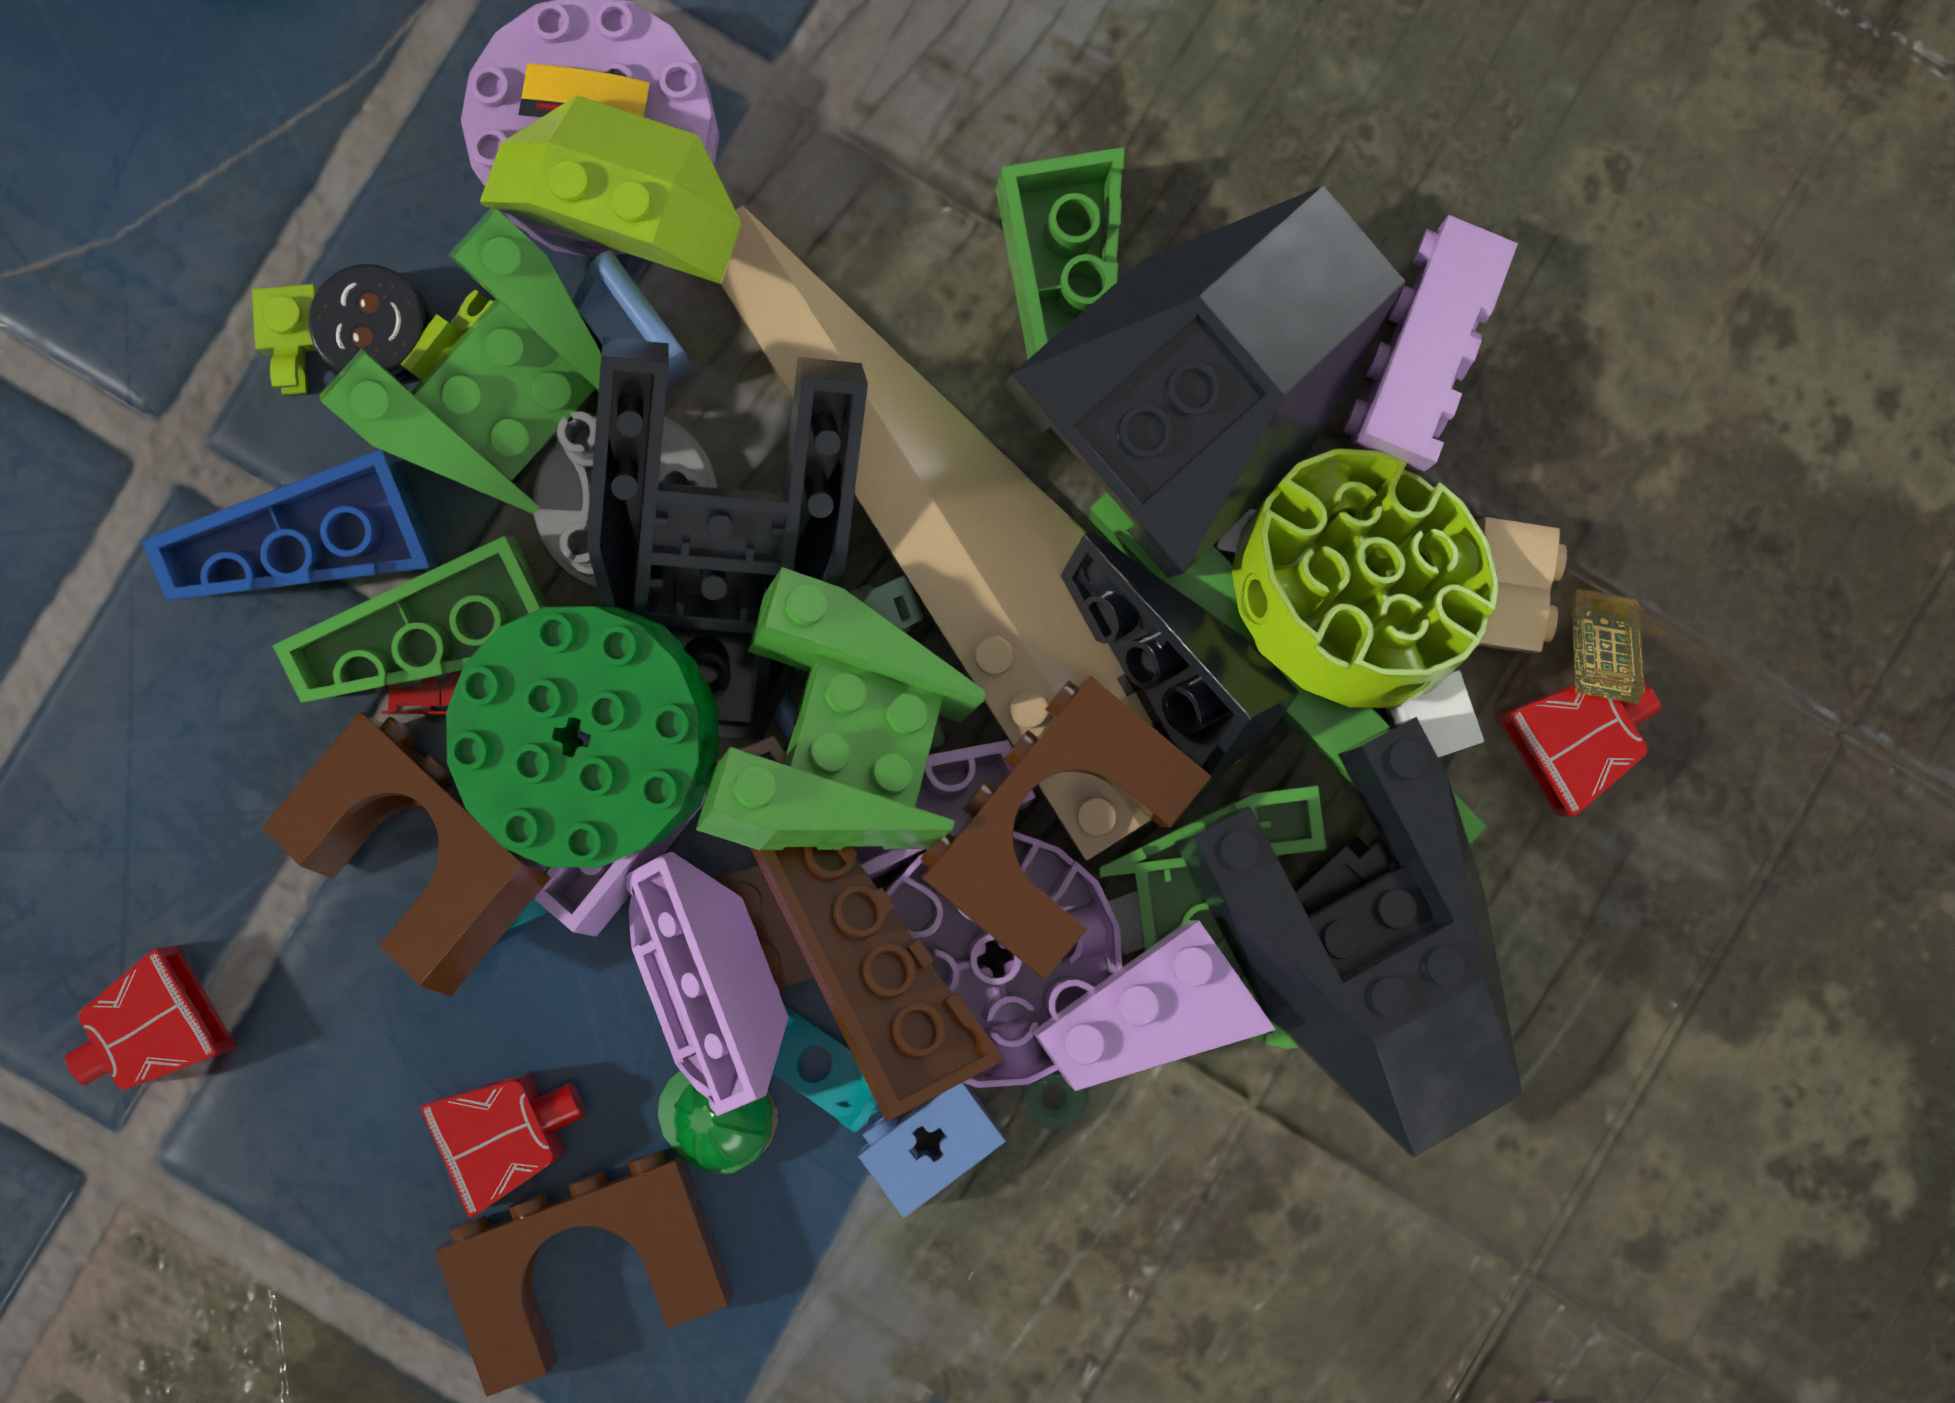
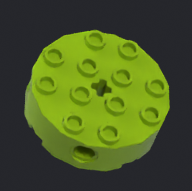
M1334 449L1297 463L1242 528L1231 569L1239 614L1255 639L1259 652L1302 689L1352 708H1395L1435 689L1469 657L1482 640L1481 638L1486 632L1488 616L1495 611L1499 589L1489 541L1464 502L1441 482L1433 488L1419 475L1405 470L1407 462L1382 451Z

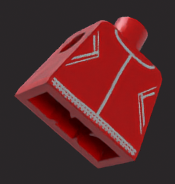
M1640 679L1633 684L1634 693L1620 691L1617 694L1595 690L1601 689L1614 692L1613 689L1576 683L1506 710L1496 716L1557 817H1573L1580 813L1649 752L1647 744L1636 726L1661 711V704L1652 688L1644 680Z
M176 945L157 948L148 953L78 1013L79 1021L90 1040L65 1055V1062L71 1075L83 1086H87L109 1073L116 1086L124 1091L221 1055L237 1046L180 947Z
M531 1073L443 1095L419 1107L468 1218L479 1214L562 1156L566 1151L557 1130L586 1117L583 1101L576 1087L571 1082L541 1095Z

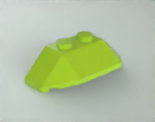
M578 95L500 143L480 199L482 206L498 209L500 212L719 284L723 283L742 228L738 214L699 135Z

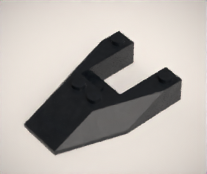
M603 337L587 534V550L603 607H620L665 626L685 647L684 650L696 661L703 680H707L717 703L719 737L762 740L797 669L796 667L748 652L764 594L782 567L835 586L838 585L846 568L868 381L862 363L798 357L783 494L658 483L669 368V343Z
M1417 717L1394 724L1338 754L1397 868L1317 912L1307 916L1250 806L1229 812L1175 841L1265 1015L1411 1157L1420 1155L1523 1095L1485 892L1448 775Z

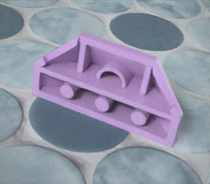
M675 853L663 854L626 875L627 891L631 894L629 906L631 948L676 1066L693 1087L709 1099L710 1108L718 1116L766 1096L789 1017L743 898Z

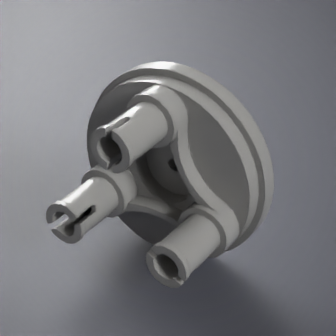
M574 411L570 413L574 419L571 422L565 417L560 420L557 427L558 438L550 446L539 466L534 484L533 500L540 508L535 512L534 517L545 547L559 565L582 582L598 588L587 550L597 413L589 415L584 412ZM664 416L658 483L718 488L714 469L702 447L682 426Z

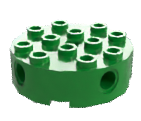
M543 607L498 627L464 664L446 711L447 764L466 810L503 848L547 867L598 868L663 842L701 805L713 773L711 766L719 759L718 706L707 680H703L696 661L684 650L685 647L665 626L620 607ZM579 725L582 732L590 734V743L587 746H584L583 740L578 738Z

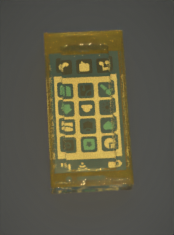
M1577 589L1571 603L1575 692L1638 704L1645 691L1639 600Z

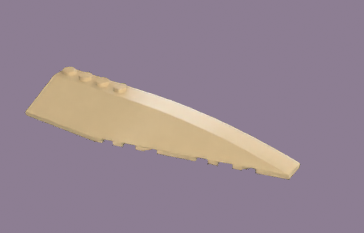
M743 205L736 209L742 223V228L723 283L720 286L792 400L798 357L862 363L868 381L854 498L902 574L907 576L917 598L968 679L986 691L983 702L1011 747L1015 745L1027 730H1030L1036 736L1040 734L1053 718L1044 709L1068 680L1079 686L1083 680L1090 676L1096 679L1149 725L1153 726L1136 693L1126 696L1117 679L1125 674L1109 644L1095 640L1060 576L1082 536L1087 532ZM1080 772L1057 773L1036 785L1081 858L1085 861L1151 820L1108 783L1089 774Z

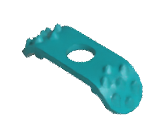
M784 1005L789 1018L773 1074L827 1111L843 1126L855 1133L868 1123L870 1115L877 1113L879 1107L850 1048ZM822 1046L830 1054L831 1069L822 1081L810 1083L801 1072V1060L810 1048Z

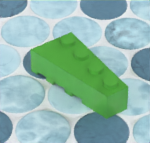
M1125 147L1001 167L996 185V194L1028 359L1117 283L1118 231L1121 223L1122 199H1120L1121 178L1124 169Z
M503 536L272 645L300 702L304 703L461 671L469 658L498 627L543 607H549L515 536Z

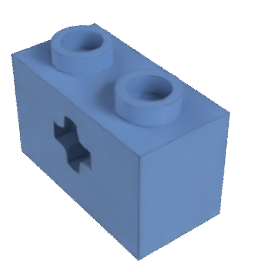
M961 1083L913 1108L900 1119L896 1117L887 1122L884 1117L879 1119L863 1132L862 1135L868 1143L861 1147L858 1158L904 1219L1005 1143L1006 1138L1005 1132L971 1086ZM923 1126L930 1133L940 1127L943 1131L940 1136V1151L934 1153L928 1146L917 1151L914 1147L918 1139L917 1128Z

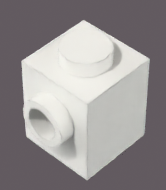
M1460 670L1452 672L1431 692L1395 708H1386L1389 726L1417 717L1438 757L1484 742Z

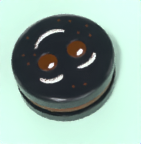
M359 264L339 270L320 286L310 306L308 326L311 340L318 354L339 373L361 349H364L396 379L402 381L412 373L400 364L412 352L422 332L433 318L424 297L399 273L380 265Z

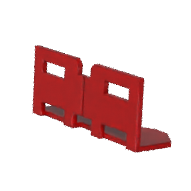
M461 672L449 673L447 675V682L442 683L435 681V676L417 679L421 680V687H398V683L388 685V711H382V714L446 715V711H432V706H440V692L441 706H449ZM398 706H422V711L398 710Z

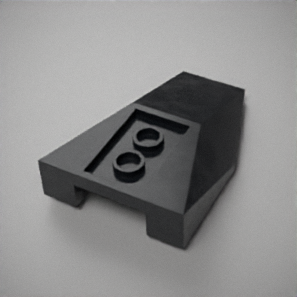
M1323 185L1143 259L1017 368L1000 386L1042 434L1051 427L1134 524L1126 531L1166 577L1170 578L1185 573L1310 452L1403 287L1405 280Z

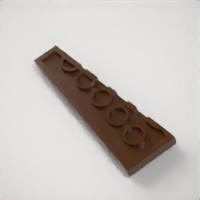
M774 736L741 749V751L781 764L784 763L786 756L785 751ZM722 758L713 763L711 766L712 772ZM845 846L841 850H817V847H785L783 850H757L751 848L886 1122L1004 1061L1000 1051L957 992L953 994L931 964L934 959L919 939L915 941L897 917L893 911L896 906L882 887L877 889L856 859L858 853L853 846Z

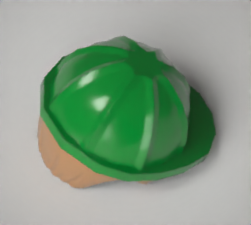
M681 1071L668 1080L659 1099L658 1119L663 1137L684 1159L692 1165L712 1174L737 1173L757 1161L771 1144L778 1124V1109L769 1091L762 1098L717 1116L709 1106V1099L698 1092Z

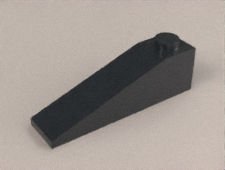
M1091 531L1082 536L1060 576L1095 640L1104 644L1108 643L1125 673L1117 679L1126 696L1136 693L1153 724L1152 727L1212 776L1199 792L1201 793L1273 730L1297 697L1299 691L1271 661L1259 652L1254 643L1095 532Z

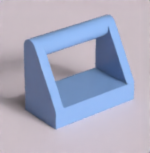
M607 250L597 256L587 270L572 302L601 343L603 342V337L669 343L668 390L696 370L694 365L612 250Z

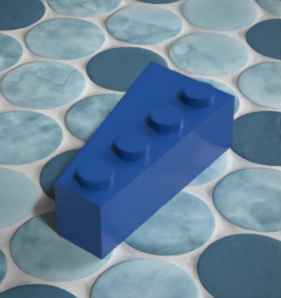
M381 449L142 540L166 600L197 598L430 569L442 565L399 458Z

